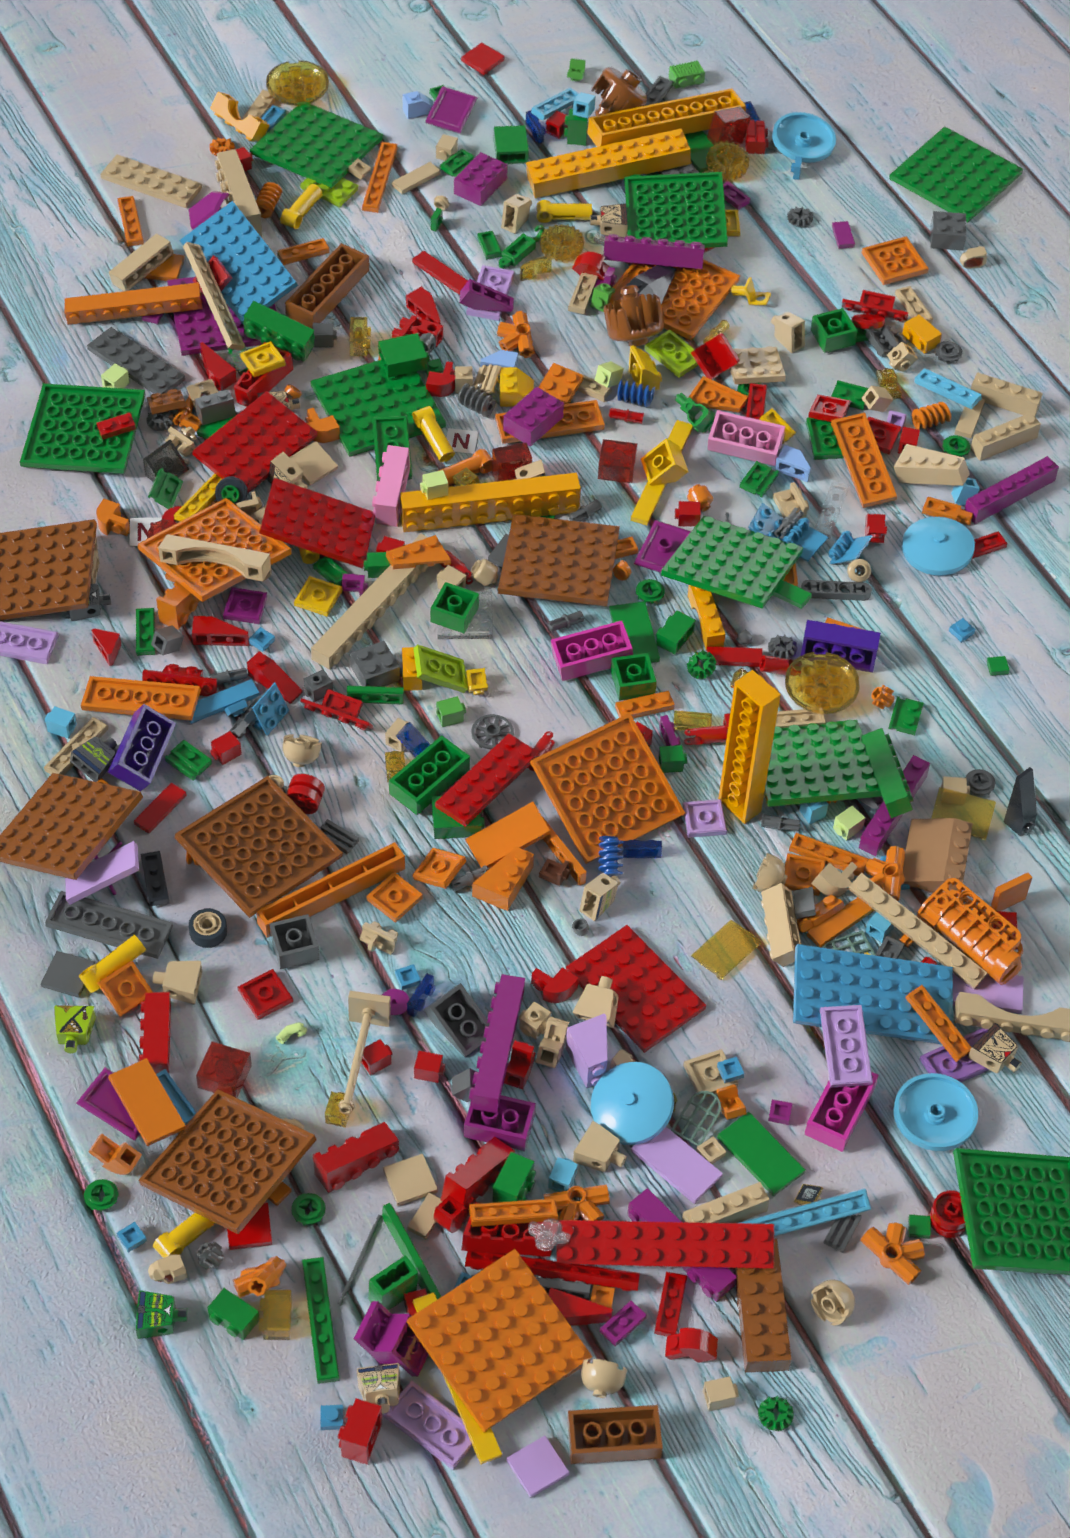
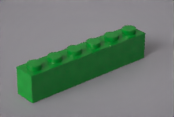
M883 728L862 735V741L890 817L893 818L912 811L911 802L914 800L907 781L904 779L905 776L889 733L885 734Z

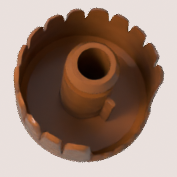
M606 67L591 89L596 94L601 93L600 96L603 99L599 104L600 108L596 109L595 115L644 106L647 102V96L638 86L641 79L629 69L621 73L615 68Z
M636 285L621 288L620 294L623 296L620 298L621 305L620 301L616 299L613 305L610 302L604 306L608 336L614 341H628V346L645 345L648 343L649 337L657 335L664 328L659 296L653 294L652 297L651 294H647L646 301L644 294H638L639 288Z

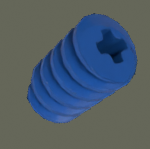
M621 379L617 390L618 401H622L624 398V401L628 403L631 399L632 404H635L637 401L638 405L641 406L644 402V406L648 407L653 400L655 387L649 391V385L643 389L640 383L638 388H636V382L629 386L628 380L623 385Z
M614 836L599 837V840L603 841L599 843V848L603 849L599 851V855L603 858L598 860L602 864V866L598 867V870L609 877L622 875L623 872L619 871L618 868L623 867V864L618 863V860L623 859V856L618 855V852H622L623 848L618 847V845L624 843V841Z

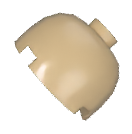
M294 734L284 736L283 753L287 760L293 762L294 766L304 767L305 764H311L318 758L322 743H319L317 738L307 735L293 738Z
M766 853V857H764L756 875L758 879L756 882L754 881L752 889L762 892L780 883L784 885L787 879V875L784 874V863L778 857Z
M826 1280L812 1290L813 1299L811 1300V1305L818 1317L824 1322L827 1319L833 1322L830 1325H840L853 1313L855 1306L854 1295L851 1289L842 1281Z
M585 1359L582 1365L581 1377L585 1387L593 1391V1396L606 1398V1395L614 1394L622 1388L626 1379L627 1369L623 1366V1370H620L617 1363L606 1360L593 1359V1363H588V1359Z

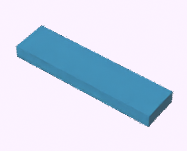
M252 679L198 700L193 719L189 721L192 724L225 711L224 709L244 699L246 702L260 696V692Z

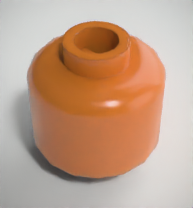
M697 484L689 489L688 501H700V510L702 512L711 507L710 504L713 502V496L706 486Z

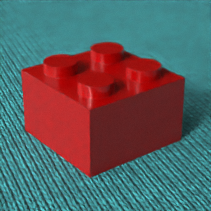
M355 1398L353 1406L349 1405L346 1418L348 1420L346 1425L341 1426L338 1434V1439H340L339 1448H341L342 1457L367 1465L382 1426V1407Z

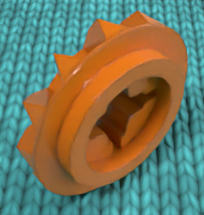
M218 137L217 140H212V143H210V152L215 156L219 152L235 149V143L225 137L223 139Z

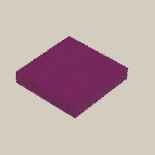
M231 587L223 619L260 624L268 597L267 592Z

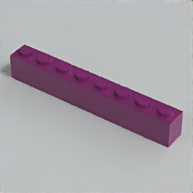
M501 974L500 982L495 984L494 994L497 995L492 997L491 1008L493 1011H489L487 1023L490 1025L485 1026L484 1038H486V1041H482L480 1053L483 1055L482 1057L478 1056L476 1069H479V1071L474 1072L473 1077L475 1088L471 1087L469 1100H473L472 1109L494 1113L498 1111L524 996L525 978Z

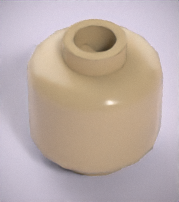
M487 559L477 560L471 569L473 579L483 586H488L491 583L494 584L499 577L497 574L498 567Z
M856 559L848 564L847 575L852 581L863 582L869 578L871 567L867 561Z

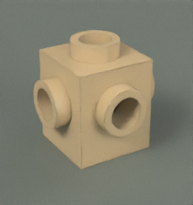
M904 342L899 343L887 354L891 367L902 372L918 359L912 348Z
M533 1002L527 1010L524 1009L520 1014L519 1029L526 1036L537 1039L540 1034L543 1035L545 1033L547 1020L551 1016V1012L538 1003Z

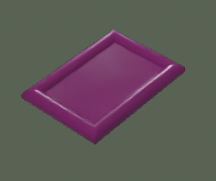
M442 86L425 123L461 134L478 97Z
M655 520L634 564L661 573L662 568L691 531Z
M105 1067L76 1104L136 1141L140 1133L109 1080V1075L114 1072Z

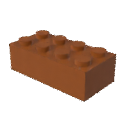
M658 1405L568 1411L567 1428L571 1464L661 1459L663 1446Z

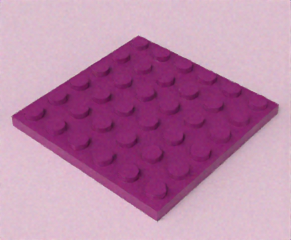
M195 277L167 280V285L194 283L193 279ZM203 294L202 309L173 312L181 356L200 354L201 342L205 343L213 351L228 350L212 310ZM275 303L269 307L276 311ZM227 304L245 347L263 345L261 341L255 338L251 339L244 334V325Z

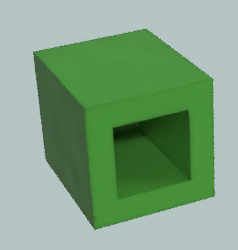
M458 696L436 702V714L442 727L464 722L466 708L464 703L460 702Z

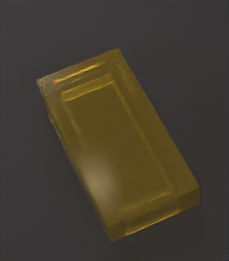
M674 710L673 723L675 730L710 727L712 713Z

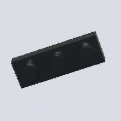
M160 851L140 854L150 907L170 903Z

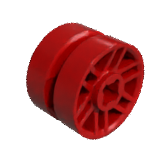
M296 774L291 778L286 795L305 814H314L318 811L325 786L322 781L312 775Z
M948 1190L937 1195L929 1215L931 1227L937 1234L943 1237L954 1238L960 1236L966 1230L960 1192Z

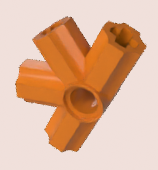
M517 311L512 315L514 324L499 323L497 336L504 337L499 341V346L505 351H512L518 347L520 356L530 358L535 352L527 313Z
M891 846L887 850L886 862L877 858L869 859L866 863L865 872L873 876L870 880L895 900L899 901L901 885L905 881L903 875L905 850L898 846Z
M607 1184L587 1188L573 1186L568 1191L543 1194L544 1199H555L557 1212H561L558 1220H579L581 1218L588 1221H602L604 1214L596 1206L610 1204ZM579 1197L581 1200L573 1201L572 1198Z
M889 1223L886 1236L873 1226L866 1231L860 1241L879 1258L883 1267L891 1269L905 1283L911 1284L922 1271L912 1262L924 1259L925 1254L922 1242L919 1239L904 1242L907 1228L900 1223ZM887 1253L893 1254L895 1258H890Z
M275 1256L257 1267L242 1270L240 1277L233 1279L238 1296L242 1298L252 1293L256 1296L264 1295L268 1289L279 1285V1277L283 1274L286 1267L285 1260Z

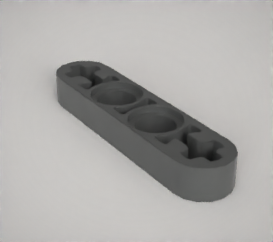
M805 580L801 584V589L812 593V598L866 601L870 598L872 587L864 582ZM827 587L830 588L832 591L825 592L822 589ZM846 588V589H848L850 592H849V593H843V592H841V589Z

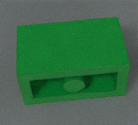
M569 109V115L565 116V125H568V128H565L564 132L567 144L586 146L588 118L573 115V109Z
M677 610L672 616L670 615L667 618L663 628L660 627L656 633L657 646L676 655L693 634L696 620Z
M225 1288L220 1291L207 1307L209 1319L217 1326L222 1325L231 1336L235 1338L238 1336L242 1340L247 1337L260 1321L257 1309Z

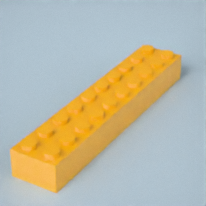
M731 88L592 116L588 119L587 134L595 145L599 147L681 128L684 134L744 122L746 105Z
M681 128L526 162L527 178L534 197L539 198L621 180L634 174H648L691 164L690 147Z
M577 473L448 487L447 496L427 500L425 493H422L421 490L401 492L400 518L403 533L512 520L513 514L534 517L572 514L580 509L581 487Z
M753 670L735 681L718 797V799H721L722 804L744 824L762 811L781 695L775 687L769 685L761 675H758Z

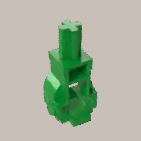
M682 392L677 394L675 401L681 405L680 409L687 414V419L694 426V429L701 433H706L708 430L711 431L715 413L704 405L696 403L690 397L687 398ZM702 411L703 414L697 420L695 416Z

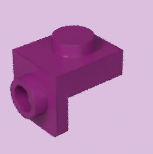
M608 267L604 280L598 279L594 288L603 283L613 287L617 279V275H614L615 268Z
M343 574V591L359 592L361 596L368 589V583H365V575Z

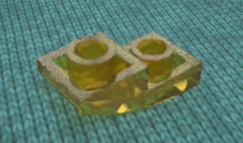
M551 256L539 257L520 266V281L537 279V274L551 272Z
M889 368L876 370L879 387L886 388L893 399L901 398L902 392L897 384V376L894 370Z

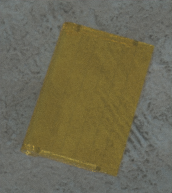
M939 787L931 819L955 818L973 823L971 836L986 840L996 802Z
M730 920L697 949L691 957L714 973L719 980H722L753 950L760 946L762 942L746 929Z

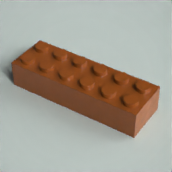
M341 243L285 302L286 316L313 329V323H321L368 273L369 255Z
M774 1238V1269L734 1268V1275L737 1277L735 1285L745 1373L789 1371L792 1361L778 1240Z

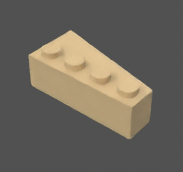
M906 444L894 465L899 483L963 486L969 476V470L964 457Z

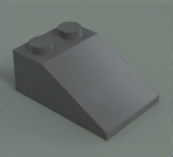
M461 983L423 1010L434 1026L464 1057L478 1048L482 1041H486L484 1030L485 1026L490 1024L487 1023V1018Z

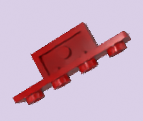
M862 290L860 302L848 299L842 300V307L847 311L857 310L863 314H877L884 318H894L896 321H907L909 313L893 309L895 296Z
M169 664L165 666L162 672L143 670L142 681L200 686V696H211L217 693V679L203 677V670L194 666L185 668L179 667L177 664Z
M329 689L321 705L303 698L300 700L305 705L304 708L314 712L316 709L322 711L321 714L328 718H332L333 715L338 717V721L342 723H355V727L366 731V728L371 730L373 728L371 723L358 718L363 706V702Z

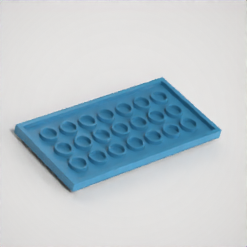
M233 201L179 240L183 246L186 242L200 245L207 262L213 255L218 257L233 278L221 291L222 296L243 325L244 315L253 301L269 308L298 286L294 278Z
M797 944L795 947L793 1023L822 1027L821 1007L862 1005L866 1034L941 1044L905 997L923 985L953 1023V967Z

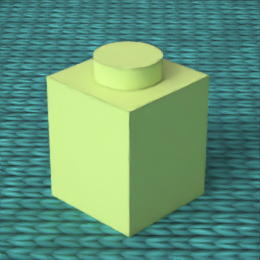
M612 361L598 365L594 381L607 388L618 385L624 368Z
M117 364L112 365L101 375L103 387L125 388L129 384L128 371Z
M443 470L422 475L420 488L421 492L425 493L427 500L448 495V481Z
M850 806L835 817L833 829L837 835L842 836L847 841L863 829L865 817L853 806Z

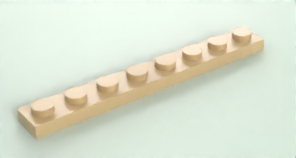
M186 242L183 248L226 345L230 349L242 351L245 347L244 342L200 245Z
M863 873L849 886L851 892L941 964L953 967V973L971 988L975 989L987 975L985 970Z

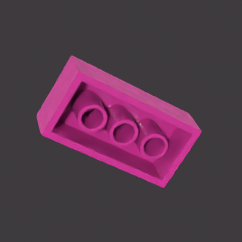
M622 621L551 639L552 654L562 681L610 669L612 658L633 655V648Z
M871 1072L872 1085L830 1087V1081H828L807 1122L804 1135L843 1152L876 1087L879 1075Z

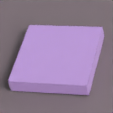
M721 799L683 802L688 838L727 834Z
M546 1436L510 1455L506 1460L530 1498L569 1476V1471Z

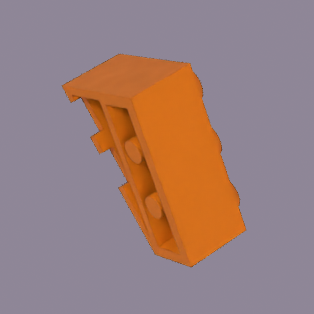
M176 581L174 583L175 587L165 590L166 595L157 597L156 601L159 622L167 626L173 625L179 630L187 622L191 612L196 610L200 600Z
M515 847L472 883V897L508 911L534 867V854Z

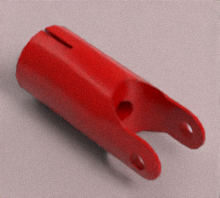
M445 550L451 559V565L449 566L466 575L467 585L472 584V574L465 564L449 550ZM439 563L444 568L448 566L444 565V563Z
M763 655L760 660L761 672L800 677L803 674L801 671L790 667L801 666V662L797 660Z
M726 725L686 729L684 731L685 735L695 737L686 738L684 744L700 745L726 742L727 727Z
M545 732L533 749L539 752V756L552 751L555 742L551 740L554 735L553 732ZM530 765L528 769L534 771L532 765Z

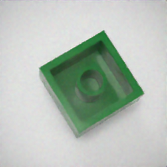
M844 308L812 316L810 330L824 353L855 345L857 329Z
M445 582L430 608V622L465 634L479 608V593Z
M649 653L612 658L611 675L619 701L656 693L657 681Z
M510 1152L493 1186L492 1203L527 1201L525 1196L527 1192H532L536 1182L533 1180L536 1174L533 1160Z

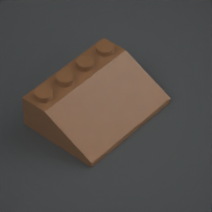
M955 818L911 819L903 866L905 881L903 884L934 893L949 878H956L963 883L973 823ZM950 884L949 891L952 889L957 890L956 884L954 886Z

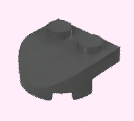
M884 325L881 330L868 329L865 333L869 343L873 345L877 354L883 358L888 357L887 354L899 343H907L902 333L891 331V327Z

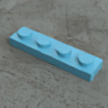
M568 88L532 107L531 113L538 119L545 120L556 110L562 111L573 105L574 99L579 93L572 88Z
M925 368L915 377L916 384L967 408L972 409L981 400L982 394Z

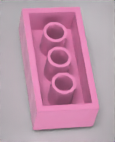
M717 410L708 437V450L775 466L783 443L785 426Z
M388 445L387 451L383 452L382 462L384 465L383 467L380 466L379 477L381 478L376 483L377 496H373L372 507H374L373 515L376 516V524L398 527L400 493L406 490L410 472L409 448Z

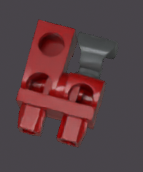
M414 315L410 319L402 317L399 323V328L401 329L394 328L392 331V338L418 333L420 340L423 339L425 352L428 351L429 355L444 338L443 325L421 318L417 319V316Z

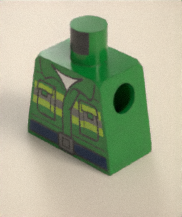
M139 1291L135 1329L137 1339L173 1334L174 1322H187L188 1309L176 1308L175 1299L171 1295Z

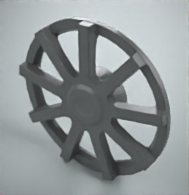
M496 714L480 717L474 722L471 729L472 739L480 748L493 749L496 746L495 739L499 741L503 739L500 735L506 736L510 733L514 736L511 722L505 717ZM496 717L494 723L490 724L487 718ZM499 718L506 722L500 727L497 725ZM482 719L486 724L485 728L477 725ZM506 727H510V732H501ZM475 728L484 733L475 734ZM486 736L482 742L477 739ZM489 739L492 740V745L486 744Z

